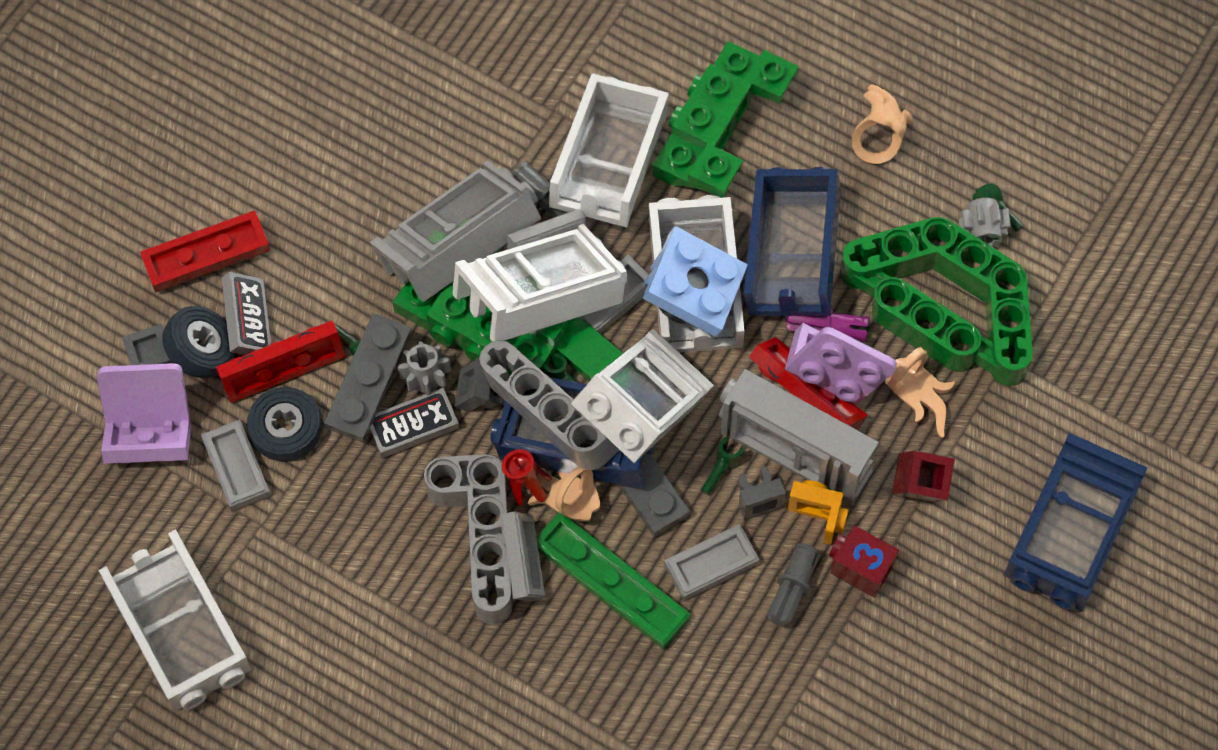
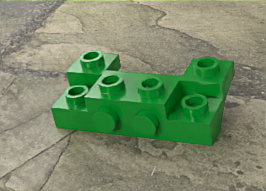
M727 41L713 65L709 64L702 76L697 74L692 80L687 92L689 98L684 107L678 105L672 113L668 127L672 128V133L652 165V176L672 186L693 187L720 198H725L731 182L737 172H740L743 168V160L723 151V148L750 105L751 94L781 104L788 86L793 78H796L798 75L799 66L766 50H763L759 56Z
M435 231L429 242L435 245L445 236ZM411 282L406 283L392 302L394 312L429 331L432 338L447 347L454 345L465 351V355L471 361L480 358L481 351L492 342L490 340L492 312L486 306L485 315L474 317L470 310V296L456 300L452 295L453 282L424 302L417 296ZM572 319L504 341L512 344L542 371L543 364L549 365L551 355L554 353ZM507 369V372L510 376L512 374L511 369Z

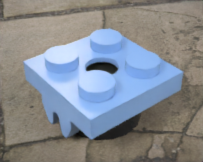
M675 226L668 234L662 251L650 268L652 272L645 280L644 284L647 285L643 299L658 306L661 312L672 321L681 324H692L716 337L724 327L748 264Z

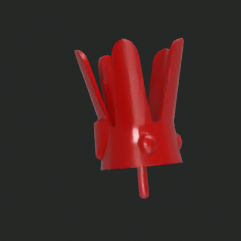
M517 449L509 452L504 457L501 467L503 473L508 477L509 487L512 488L516 504L518 506L523 504L521 485H525L537 501L545 502L546 494L536 474L547 481H551L552 477L534 462V458L529 451Z

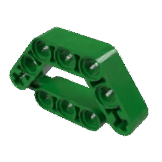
M933 217L858 238L845 246L840 268L841 279L850 288L861 289L873 297L872 316L879 325L913 347H922L927 352V356L952 371L963 372L969 370L976 363L990 372L996 382L1004 386H1015L1025 379L1032 360L1033 350L1027 276L1020 264L943 217ZM934 238L941 239L945 242V245L935 246L928 240ZM899 249L904 251L907 255L904 257H896L892 255L889 251ZM973 260L980 265V267L970 268L966 266L962 261ZM933 269L985 302L988 339L982 336L973 324L900 278ZM1002 281L1008 282L1013 285L1014 289H1002L997 283ZM893 298L901 305L890 307L885 305L882 300ZM1011 319L1018 326L1009 328L1002 325L999 320ZM927 320L933 323L935 327L924 329L916 322ZM961 342L966 344L970 350L958 351L951 344ZM1012 347H1013V350H1012V362H1013V364H1010V359H1009L1008 357H1006V354H1007L1008 348H1012Z

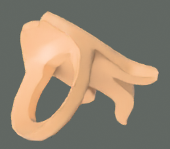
M873 84L868 86L869 91L863 95L871 103V113L856 126L852 134V147L855 154L863 161L871 164H881L891 160L897 154L907 124L913 122V117L907 110L901 112L896 99L887 91ZM877 123L889 126L893 129L892 142L885 151L872 153L862 146L860 137L866 128Z
M918 347L906 358L895 360L897 362L895 372L885 382L897 397L914 410L916 424L924 417L922 405L933 412L937 434L939 437L944 438L946 405L937 393H948L953 388L955 381L943 383L923 367L927 352L922 347Z
M577 467L570 474L557 471L561 480L550 475L552 477L551 481H547L536 474L541 487L548 494H546L545 502L537 501L532 495L528 501L530 506L539 503L546 504L563 516L581 522H589L592 518V513L601 508L591 470Z

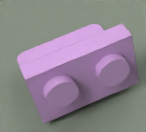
M802 323L795 330L785 370L799 376L805 382L815 384L835 394L841 400L857 405L895 372L897 362L893 358L834 328L825 327L819 331Z
M178 364L101 367L97 373V382L105 418L101 449L103 463L188 460L192 425L182 367Z

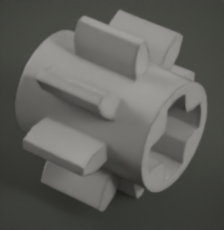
M992 198L975 199L967 205L968 210L961 211L962 218L959 219V226L991 247L1000 244L1002 236L1008 235L1007 228L1011 227L1009 210H999V204L996 200Z
M419 342L418 345L409 351H403L405 363L398 365L400 379H406L409 392L416 389L426 393V395H430L439 386H446L444 374L451 372L449 358H442L440 345L432 347Z

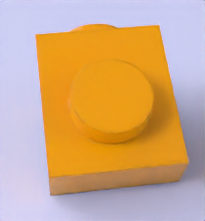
M806 480L803 483L793 482L788 511L826 520L827 525L823 540L825 544H832L834 532L843 534L849 509L841 508L842 492L829 490L823 483L813 480Z

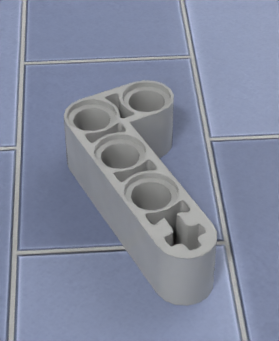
M495 341L486 345L481 351L480 365L490 387L578 467L585 470L598 469L620 450L571 405L574 399L512 344L506 341ZM509 368L511 369V372H512V374L510 375V377H509V374H508V372H507V369H509ZM530 389H538L536 393L532 395L523 396V394ZM560 414H566V415H567V416H566L564 419H562L561 421H557V422L551 421V420L553 419V417H555V416H557V415H560ZM587 440H596L590 447H579Z
M486 454L436 458L427 465L424 473L429 499L439 507L468 506L471 584L475 613L480 621L486 624L496 625L503 623L512 613L513 603L501 514L508 513L506 478L502 471V463L493 455ZM484 474H492L497 478L490 485H481L476 482ZM441 477H451L455 480L451 486L446 488H439L434 485L435 481ZM487 513L495 514L499 517L498 521L492 525H483L478 522V519ZM489 553H495L501 557V560L492 566H487L480 562V559ZM488 584H495L496 605H488Z

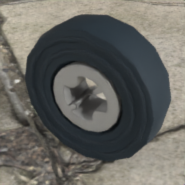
M200 306L182 308L168 320L162 333L163 347L168 358L173 364L180 365L183 372L189 376L201 379L215 377L218 375L216 367L229 362L235 355V353L230 352L227 322L209 308Z
M292 387L273 388L261 394L252 404L247 417L248 435L254 447L267 458L280 462L294 461L309 454L318 444L323 430L321 411L314 399L304 391ZM280 418L286 421L291 420L293 428L289 431L283 427L279 428L277 420Z

